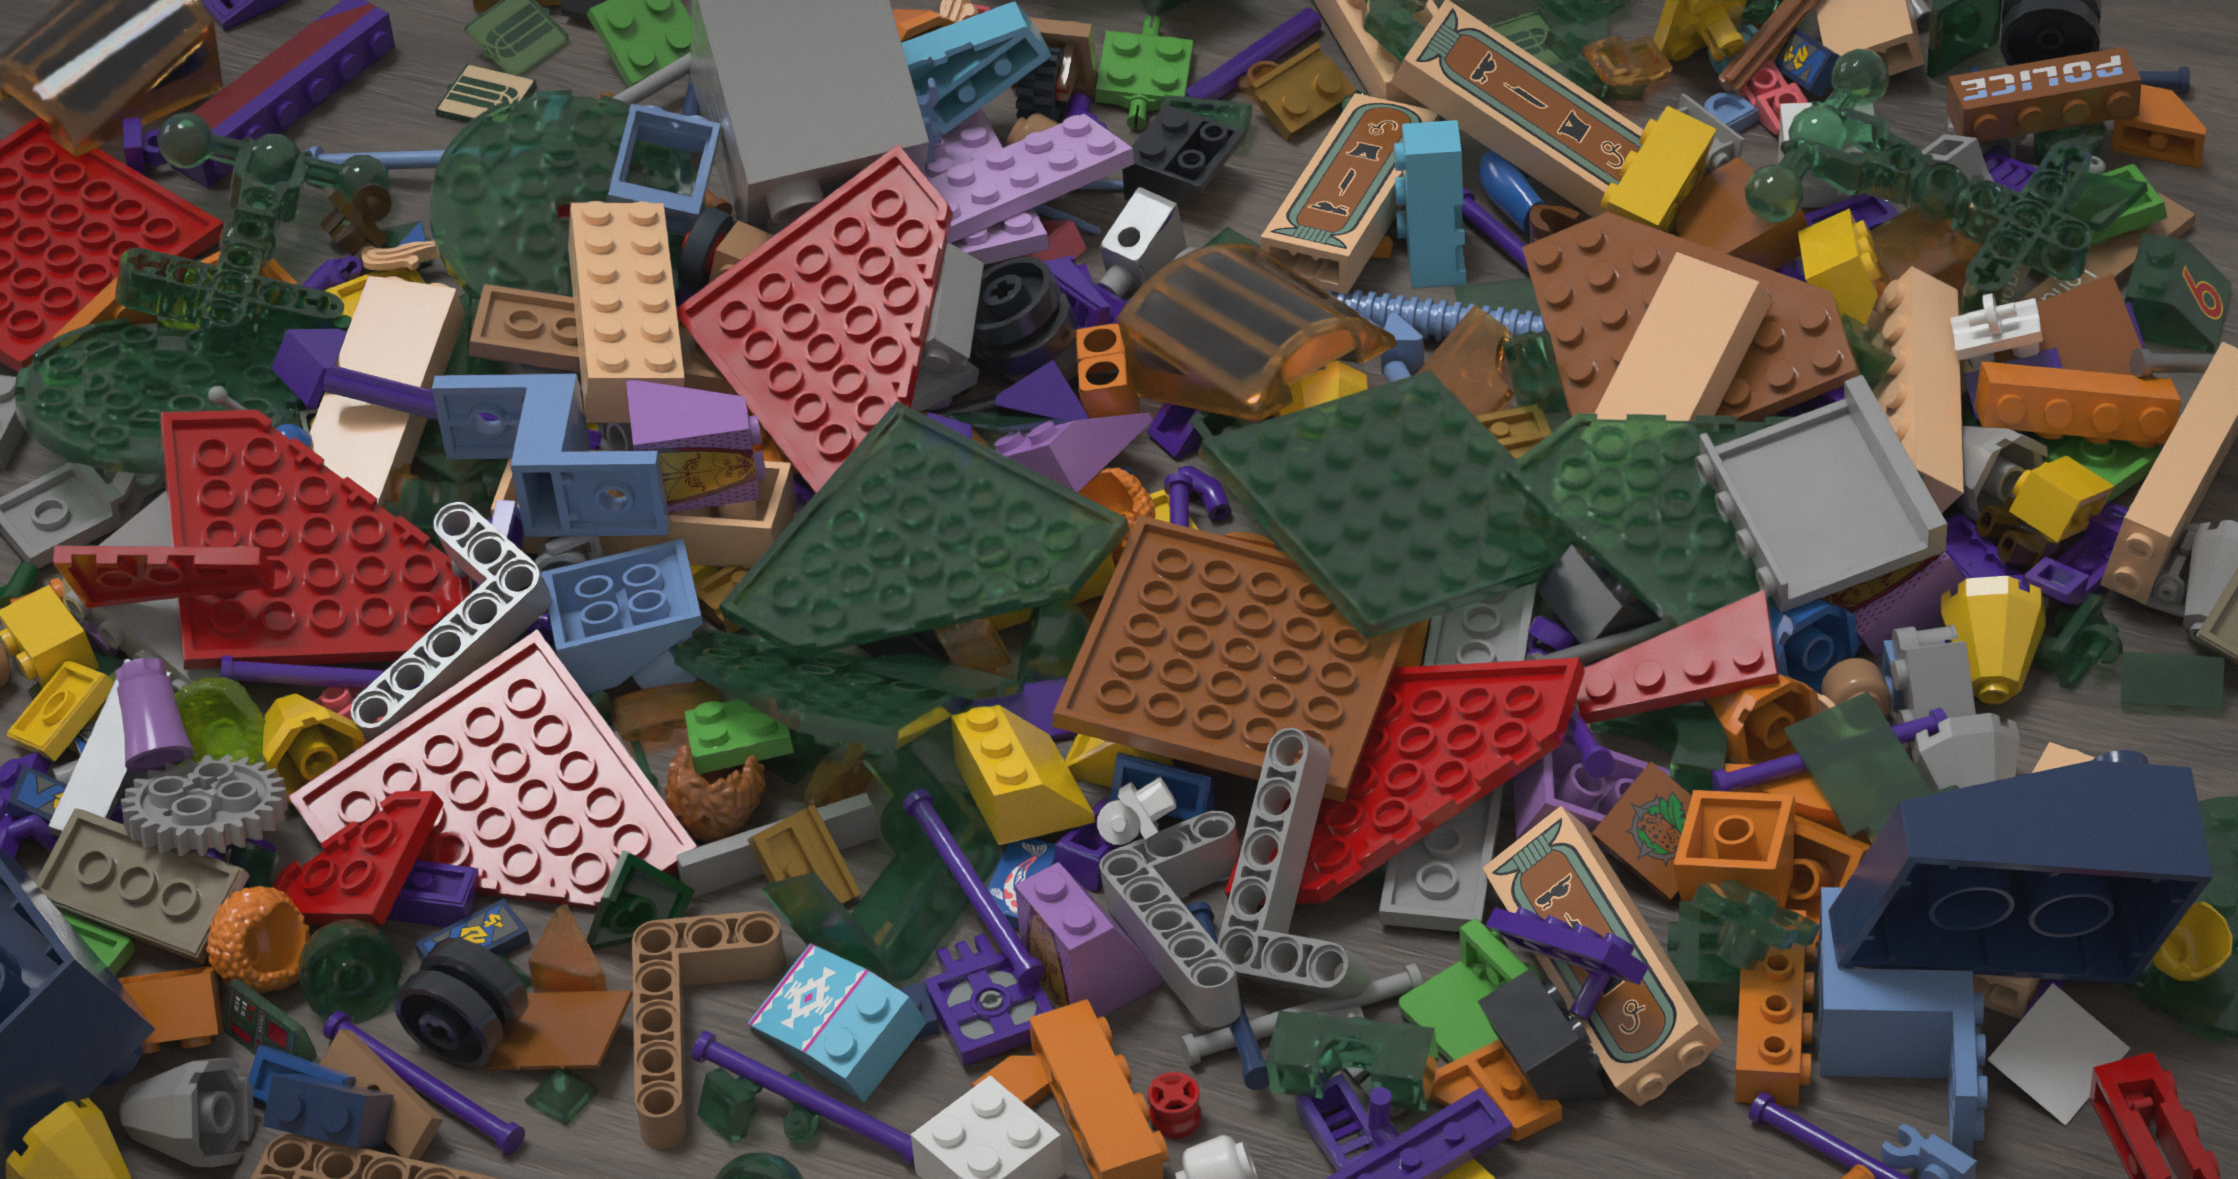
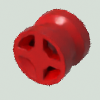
M1182 1072L1164 1073L1152 1080L1147 1094L1152 1129L1154 1131L1159 1130L1162 1136L1168 1139H1181L1190 1136L1201 1124L1200 1088L1196 1080Z

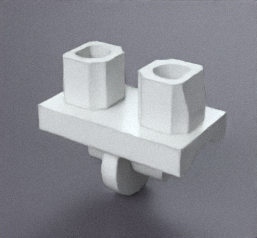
M1993 293L1983 295L1984 309L1951 318L1955 341L1954 346L1958 361L1966 359L1972 369L1980 368L1981 361L1994 362V352L2012 349L2014 356L2020 359L2035 356L2039 353V342L2043 341L2039 310L2035 298L1997 306Z
M1161 776L1139 790L1136 789L1133 782H1130L1119 789L1118 797L1120 800L1109 802L1100 810L1097 817V828L1100 835L1107 842L1115 845L1131 842L1138 835L1139 830L1146 840L1158 832V822L1156 820L1175 809L1177 801Z

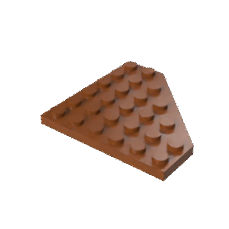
M1608 211L1522 247L1579 443L1676 252L1759 281L1773 300L1706 431L1710 439L1844 386V381L1861 375L1837 301L1831 291Z

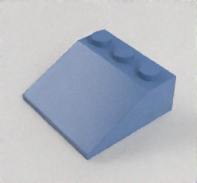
M683 538L541 572L551 594L548 610L558 658L586 696L598 694L604 689L617 687L703 624Z

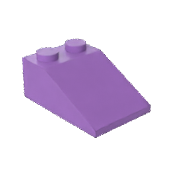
M1149 413L1074 420L1056 426L1052 421L1039 425L1027 434L1022 435L1017 430L1003 436L995 443L997 450L983 462V465L992 481L996 484V488L1010 511L1074 495L1138 436L1153 419Z
M1565 735L1561 746L1513 777L1516 839L1521 838L1561 805L1582 822L1591 834L1648 763L1609 750L1614 758L1612 771L1602 778L1591 777L1583 768V756L1571 737ZM1657 766L1675 781L1674 771ZM1596 842L1603 854H1610Z

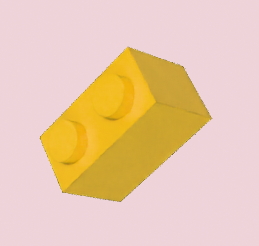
M2066 455L2050 463L2045 462L2040 467L2031 471L2029 469L2026 470L2019 477L2013 488L2012 494L2016 496V499L2009 512L2054 541L2059 542L2086 530L2090 522L2088 519L2101 512L2115 486Z
M49 585L0 609V620L4 627V630L0 631V641L7 649L9 657L16 658L28 682L36 678L42 688H44L64 662L68 660L93 670L99 668L85 631Z

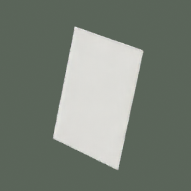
M2052 983L1987 1060L2066 1126L2090 1097L2093 1067L2121 1060L2130 1047Z

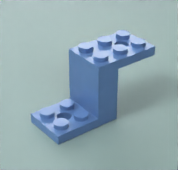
M577 374L444 375L434 377L432 391L446 458L512 459L511 471L525 537L668 535L670 517L658 451H589L590 442ZM489 413L496 416L499 420L486 421L479 414ZM606 490H618L626 496L621 498L611 497Z
M1821 887L1818 939L1820 1076L1947 1078L1950 1144L1972 1158L1974 1141H1984V1109L1977 1108H1987L1988 1092L1987 1076H1983L1982 1068L1977 1067L1985 1066V1034H1981L1980 1026H1975V1024L1983 1025L1984 995L1983 993H1975L1973 991V971L1854 969V967L1837 966L1828 910L1843 888Z

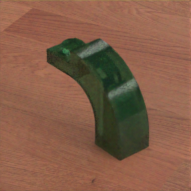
M1705 700L1590 723V730L1637 738L1649 741L1663 748L1672 757L1670 778L1691 796L1694 790L1714 791L1711 772L1720 769L1725 771L1727 736L1715 714V710Z

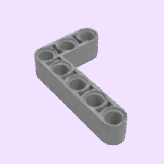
M454 502L441 508L435 516L434 529L450 559L480 586L364 689L353 701L351 717L357 727L362 730L366 743H369L494 659L544 614L550 605L551 594L535 562L466 503ZM466 530L463 534L456 536L461 531ZM498 558L494 562L487 564V562H489L490 560ZM525 586H529V587H528L527 589H525L524 591L518 592L521 588H523V587H525ZM494 618V619H493L492 621H490L489 623H487V624H482V623H483L484 621H486L487 619ZM457 651L454 655L446 657L449 653ZM422 683L416 689L409 690L414 685ZM385 716L381 721L373 723L379 717Z
M1284 728L1271 738L1267 747L1217 945L1233 963L1236 974L1252 982L1340 999H1353L1360 996L1367 989L1370 982L1371 971L1367 961L1358 954L1336 943L1288 934L1330 768L1331 757L1328 749L1321 742L1298 729ZM1303 749L1301 759L1294 764L1297 753ZM1291 798L1289 808L1282 813L1284 803ZM1278 847L1276 858L1269 863L1271 853ZM1266 896L1264 907L1257 913V906L1260 900ZM1253 946V953L1250 959L1244 963L1247 950ZM1298 954V961L1295 967L1289 971L1291 959ZM1344 962L1341 974L1334 980L1336 967Z
M1223 811L1202 813L1161 830L1146 840L1142 838L1106 854L1100 860L1099 865L1106 905L1110 913L1196 1020L1208 1027L1229 1025L1241 1015L1242 1007L1236 972L1233 963L1178 897L1231 875L1240 846L1234 817Z

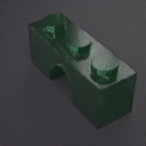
M1279 1011L1266 1065L1271 1093L1323 1099L1327 1082L1332 1075L1342 1069L1356 1067L1370 1072L1372 1090L1376 1087H1384L1391 1092V1107L1427 1111L1439 1057L1435 1028L1422 1027L1415 1023L1395 1024L1370 1021L1362 1017L1342 1018L1324 1016L1310 1011L1298 1013Z

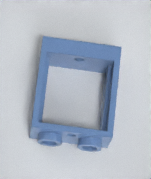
M631 104L607 203H635L639 201L664 203L667 232L686 236L702 213L718 148L721 123L709 121L707 118L698 115L685 116L667 112L653 105L640 106ZM637 140L703 154L692 197L626 183Z

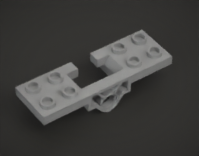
M231 380L221 385L227 391L228 397L248 410H257ZM209 392L169 412L229 411L231 409L223 404H213L209 400ZM147 408L138 412L141 426L128 432L130 445L137 453L129 458L123 468L120 466L111 483L106 484L103 480L105 478L103 467L91 452L82 456L73 445L65 449L67 464L0 497V532L25 562L34 564L38 569L53 562L54 546H84L126 524L166 491L163 452L159 451L162 449L161 416L155 418ZM148 464H154L152 470L146 476L136 479V475L141 468Z

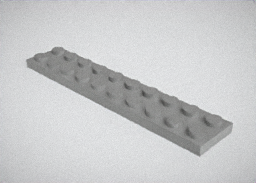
M1445 543L1423 666L1525 660L1528 650V629L1533 622L1538 592L1535 588L1539 585L1542 568V551ZM1506 782L1388 860L1379 909L1380 924L1460 932V927L1474 918H1477L1483 924L1490 881L1482 868L1494 859Z

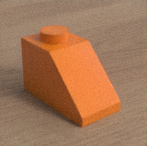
M2141 84L2139 116L2114 120L2111 150L2201 169L2207 128L2172 90Z

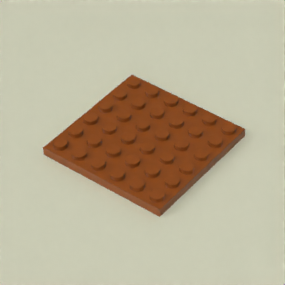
M1139 515L1054 709L1052 727L1255 780L1260 778L1265 754L1271 738L1284 728H1295L1321 742L1329 751L1331 757L1330 768L1322 797L1345 802L1420 602L1422 586ZM1303 749L1297 753L1294 764L1301 759Z

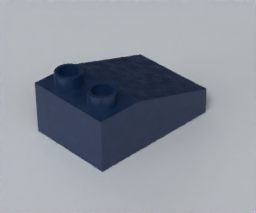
M2118 750L2102 754L2091 761L1900 801L1828 910L1837 966L1900 970L1973 971V974L2133 984L2213 878L2191 767L2149 764L2148 758L2140 752Z
M0 847V1176L5 1179L6 1160L13 1150L20 1156L24 1154L29 1146L22 1139L30 1128L63 1103L73 1101L79 1106L80 1099L87 1098L100 1084H114L127 1076L136 1066L142 1055L143 1041L156 1029L120 981L16 860Z

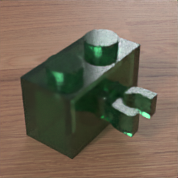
M1679 901V922L1668 921L1667 952L1678 953V960L1671 962L1704 1015L1739 1016L1742 903Z

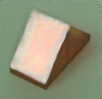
M567 904L557 907L528 960L534 993L607 991L604 972Z

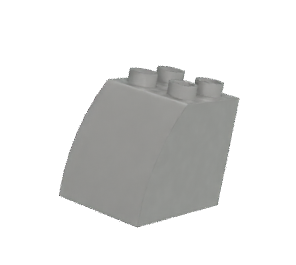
M692 0L690 76L701 116L709 121L721 123L715 162L728 201L732 205V213L736 222L740 221L776 235L896 145L903 149L925 175L929 140L889 0Z

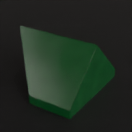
M622 850L601 897L582 952L630 943L637 928L646 922L683 918L695 890L634 854Z

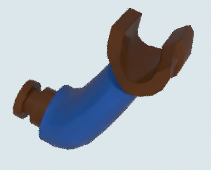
M1491 149L1481 158L1478 177L1483 191L1513 223L1530 237V244L1580 223L1579 212L1563 206L1545 205L1528 182L1529 174Z

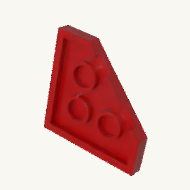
M395 791L379 802L383 809L381 812L360 826L354 820L321 843L325 851L303 866L295 861L280 871L272 887L283 891L293 900L299 912L305 917L304 921L307 925L383 926L429 833L433 829L434 823L444 805L442 799L434 791Z

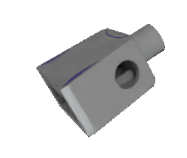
M1141 187L1135 191L1101 243L1100 250L1106 273L1097 283L1098 285L1120 298L1125 293L1133 296L1139 291L1148 298L1153 296L1168 266L1180 252L1187 248L1177 203Z

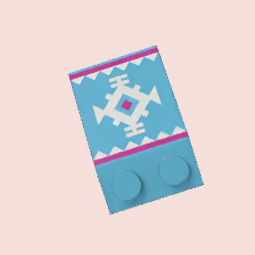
M810 943L747 1024L751 1029L862 1103H865L925 1026L927 1020L905 993L871 971Z

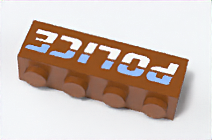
M2125 47L1948 76L1946 113L1957 136L1977 138L1979 143L2139 116L2142 79Z

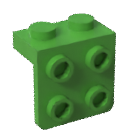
M1474 918L1460 927V961L1403 995L1399 999V1011L1451 1063L1499 1040L1478 1004V1000L1530 968L1541 983L1542 980L1537 970L1531 964L1522 963L1509 950L1506 941L1501 935L1495 931L1490 932L1477 918Z

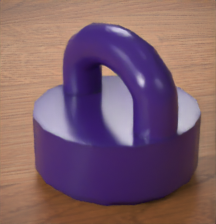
M1539 615L1534 618L1528 629L1527 653L1537 649L1535 644L1538 639L1557 649V651L1575 646L1578 640L1566 628Z

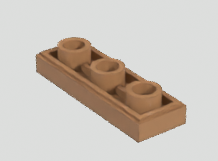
M339 1029L320 1065L354 1076L353 1086L393 1094L385 1141L401 1157L420 1161L444 1119L353 1031Z

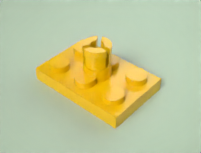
M1666 0L1649 50L1657 65L1671 59L1675 61L1683 60L1692 55L1695 50L1706 46L1709 48V53L1715 61L1724 60L1725 54L1722 49H1724L1728 59L1736 55L1745 45V40L1737 31L1747 0Z

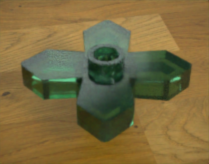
M1732 879L1722 880L1720 886L1709 882L1700 883L1691 901L1693 905L1716 917L1725 919L1716 938L1720 943L1716 954L1728 963L1745 970L1753 971L1758 961H1764L1771 945L1780 950L1791 949L1793 943L1802 946L1812 945L1821 927L1820 924L1795 911L1778 907L1779 900L1758 889L1749 888Z

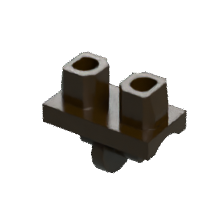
M371 182L363 184L355 190L351 202L337 188L328 197L335 208L320 223V226L351 256H355L369 239L380 247L388 238L375 224V222L384 219L391 210V196L383 186Z
M2008 496L2002 508L1992 505L1985 506L1975 524V530L1982 538L1989 539L1997 547V556L2004 564L2016 566L2020 570V574L2025 575L2044 557L2056 560L2061 541H2054L2009 512L2016 497Z

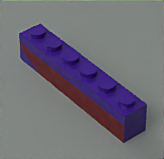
M366 0L340 1L165 132L163 136L171 168L208 189L395 47L389 13Z

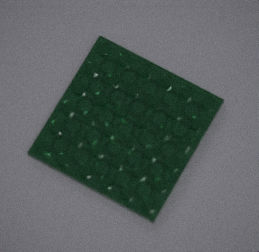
M1431 370L1201 441L1199 457L1365 639L1542 581L1571 545L1590 552L1594 548L1601 550L1600 546Z

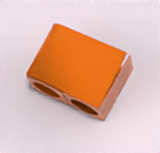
M1123 323L1077 329L1079 392L1082 406L1089 419L1140 414L1138 373ZM1119 369L1117 378L1106 385H1094L1086 379V374Z

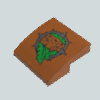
M1650 761L1591 833L1593 839L1666 902L1670 901L1679 890L1673 864L1692 796Z

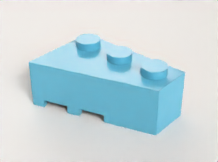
M1015 1L901 43L915 94L922 96L928 92L929 78H933L937 84L939 99L936 106L930 110L929 117L938 116L940 132L943 135L1051 57V53L1040 31Z
M1458 120L1402 124L1403 143H1394L1396 171H1403V177H1395L1396 204L1404 205V211H1396L1397 239L1406 238L1411 288L1467 285L1462 246L1465 245V232L1462 229L1463 179Z

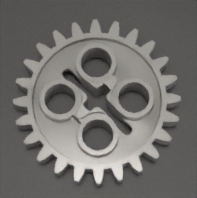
M205 755L201 762L196 763L188 758L183 760L184 765L176 766L169 762L164 763L165 771L148 770V779H135L134 788L125 789L126 798L121 799L125 832H131V840H142L143 848L158 845L159 853L162 854L172 848H178V856H183L193 849H197L199 856H204L208 848H216L220 853H225L226 845L234 844L241 848L246 847V838L262 840V831H275L276 822L284 821V811L288 810L284 778H278L276 769L266 770L265 762H259L250 766L249 757H244L237 762H231L230 755H225L218 761H212L210 755Z

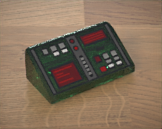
M234 978L229 983L223 1019V1029L229 1037L253 1055L256 1054L258 1046H269L311 1062L317 1057V1051L302 1025L241 980Z

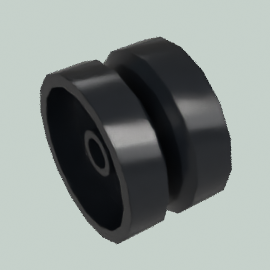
M2003 0L2000 50L2006 64L2014 66L2099 51L2101 0Z
M1020 257L1006 260L982 274L972 339L977 342L980 353L991 369L1000 375L1009 376L1031 373L1050 361L1055 360L1068 348L1076 336L1079 320L1075 309L1067 296L1060 291L1058 281L1046 263L1038 258Z
M448 937L434 945L423 959L419 972L412 974L397 992L393 1004L396 1017L402 1027L422 1049L440 1061L457 1068L475 1070L489 1062L500 1047L504 1035L511 1033L525 1015L529 1001L527 991L519 977L501 958L483 946L466 939Z

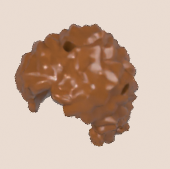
M686 744L680 745L676 750V757L672 759V762L669 763L670 767L667 768L669 772L667 776L668 785L664 789L666 805L685 831L690 832L693 839L701 840L707 844L722 840L724 837L728 838L736 835L754 813V809L760 804L763 792L766 791L763 773L765 766L758 763L756 756L751 755L745 761V764L699 774L694 769L691 747Z

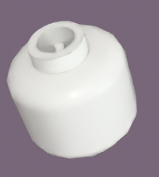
M1226 1135L1218 1136L1186 1149L1182 1157L1184 1170L1175 1173L1176 1179H1258L1254 1162L1246 1144L1243 1141L1236 1144L1231 1137Z

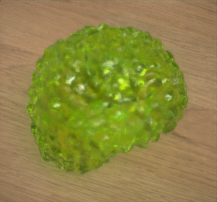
M216 677L202 678L199 681H192L189 685H183L181 690L174 694L184 729L194 750V755L190 759L195 763L201 762L205 755H210L212 761H218L223 756L230 755L231 762H237L244 757H249L251 766L260 758V753L263 751V735L266 721L262 717L258 705L252 701L246 689L238 682L226 677L220 679Z

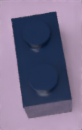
M305 1074L272 1075L263 1127L354 1148L384 1146L393 1094Z

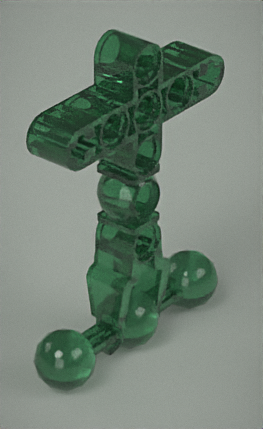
M1857 48L1847 51L1837 59L1831 72L1833 92L1825 102L1812 101L1811 107L1803 109L1794 116L1788 129L1789 140L1782 142L1780 145V150L1785 155L1778 165L1770 164L1757 169L1750 175L1744 189L1746 203L1750 212L1761 221L1778 223L1786 221L1798 212L1804 199L1801 180L1809 169L1812 175L1847 195H1857L1860 192H1864L1891 203L1904 204V207L1910 209L1915 203L1917 210L1930 220L1947 221L1952 219L1951 229L1955 231L1960 229L1964 236L1982 245L1968 265L1959 301L1960 310L1963 314L1984 309L1983 295L1993 293L1997 306L2007 304L2031 268L2062 281L2078 279L2084 274L2093 239L2092 230L2089 226L2069 215L2084 193L2092 156L2085 145L2073 140H2063L2056 143L2020 193L1991 180H1980V177L1975 174L1969 181L1966 173L1954 164H1932L1933 155L1929 153L1923 154L1917 146L1890 132V125L1886 120L1854 109L1856 106H1866L1875 103L1884 95L1890 82L1889 71L1884 59L1873 50ZM1848 142L1863 151V153L1855 156L1842 150L1845 143Z
M179 112L168 117L161 125L157 134L159 153L168 163L178 168H195L203 164L207 159L234 165L227 202L230 209L234 210V217L222 229L219 236L220 255L216 265L143 248H133L123 252L120 257L115 289L117 302L131 310L199 325L197 337L198 351L203 356L218 361L233 358L239 350L243 336L281 345L289 329H335L334 322L341 318L344 313V303L338 296L326 291L261 276L262 269L271 262L277 251L275 234L281 222H290L295 219L305 182L335 190L337 188L351 202L355 190L361 185L370 182L378 183L389 193L391 190L389 170L380 160L371 155H354L344 160L342 164L316 159L311 151L301 152L296 143L283 134H266L256 140L247 136L241 141L213 134L211 126L205 119L194 113Z

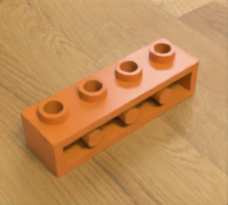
M1981 361L1974 408L1984 428H2005L2013 431L2034 432L2036 435L2046 439H2060L2063 435L2082 436L2084 440L2098 444L2108 443L2110 439L2126 440L2135 446L2143 448H2154L2158 443L2166 444L2177 424L2181 405V398L2172 380L2168 378L2135 377L2134 375Z
M1744 907L1735 1103L1753 1104L1760 1093L1766 1092L1775 1097V1104L1798 1106L1799 1085L1810 1086L1811 1054L1801 1053V1044L1812 1043L1813 1013L1802 1012L1803 1003L1813 1004L1814 972H1804V963H1815L1816 932H1806V911Z
M1088 999L1030 1017L1032 1052L1034 1056H1037L1049 1082V1088L1092 1179H1164L1162 1163L1169 1161L1165 1140L1159 1130L1152 1132L1148 1125L1150 1114L1144 1096L1141 1092L1133 1094L1129 1086L1132 1083V1078L1123 1054L1114 1055L1111 1048L1113 1046V1037L1104 1016L1096 1017Z

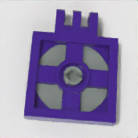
M985 934L974 937L975 947L978 952L975 954L972 953L965 940L955 943L956 953L959 958L955 961L947 947L936 950L937 960L943 973L924 980L933 1008L963 1066L1030 1043L1029 1018L1053 1010L1038 981L1025 987L1018 984L1013 976L1015 968L1004 952L995 954Z

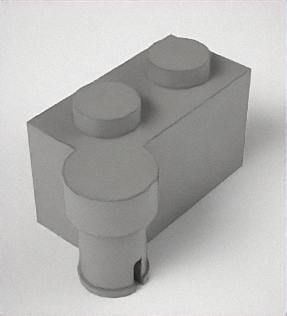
M1954 625L1916 631L1914 626L1893 629L1892 647L1895 660L1892 661L1891 665L1892 678L1895 689L1902 690L1905 710L1898 712L1899 724L1929 716L1930 710L1940 707L1946 713L1947 718L1976 715L1966 641L1942 643L1943 640L1958 638ZM1914 741L1909 742L1910 748H1913Z

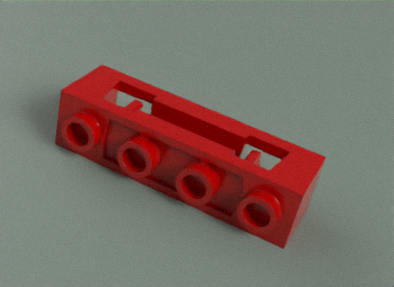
M2153 1052L2095 1066L2092 1071L2089 1101L2129 1179H2172V1175L2148 1130V1127H2151L2150 1116H2152L2157 1126L2155 1137L2177 1179H2220V1170L2215 1155L2210 1150H2204L2199 1140L2198 1127L2190 1110H2183L2177 1098V1087L2169 1070H2162Z

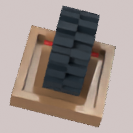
M1029 17L1040 31L1051 53V57L1010 86L1016 88L1015 97H1018L1016 100V109H1018L1017 119L1021 117L1027 119L1031 115L1039 113L1060 124V119L1063 117V107L1069 101L1071 94L1096 95L1099 73L1092 24L1076 21Z

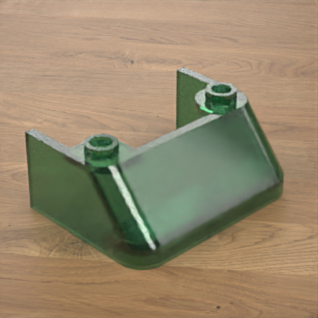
M917 741L867 754L862 760L893 797L881 814L880 828L885 841L894 850L896 855L851 914L815 872L768 883L761 890V893L807 946L811 943L871 971L886 982H897L913 977L970 902L916 817L907 815L902 806L904 799L918 789H927L934 799L933 808L983 884L996 868L1000 857V848L991 830Z

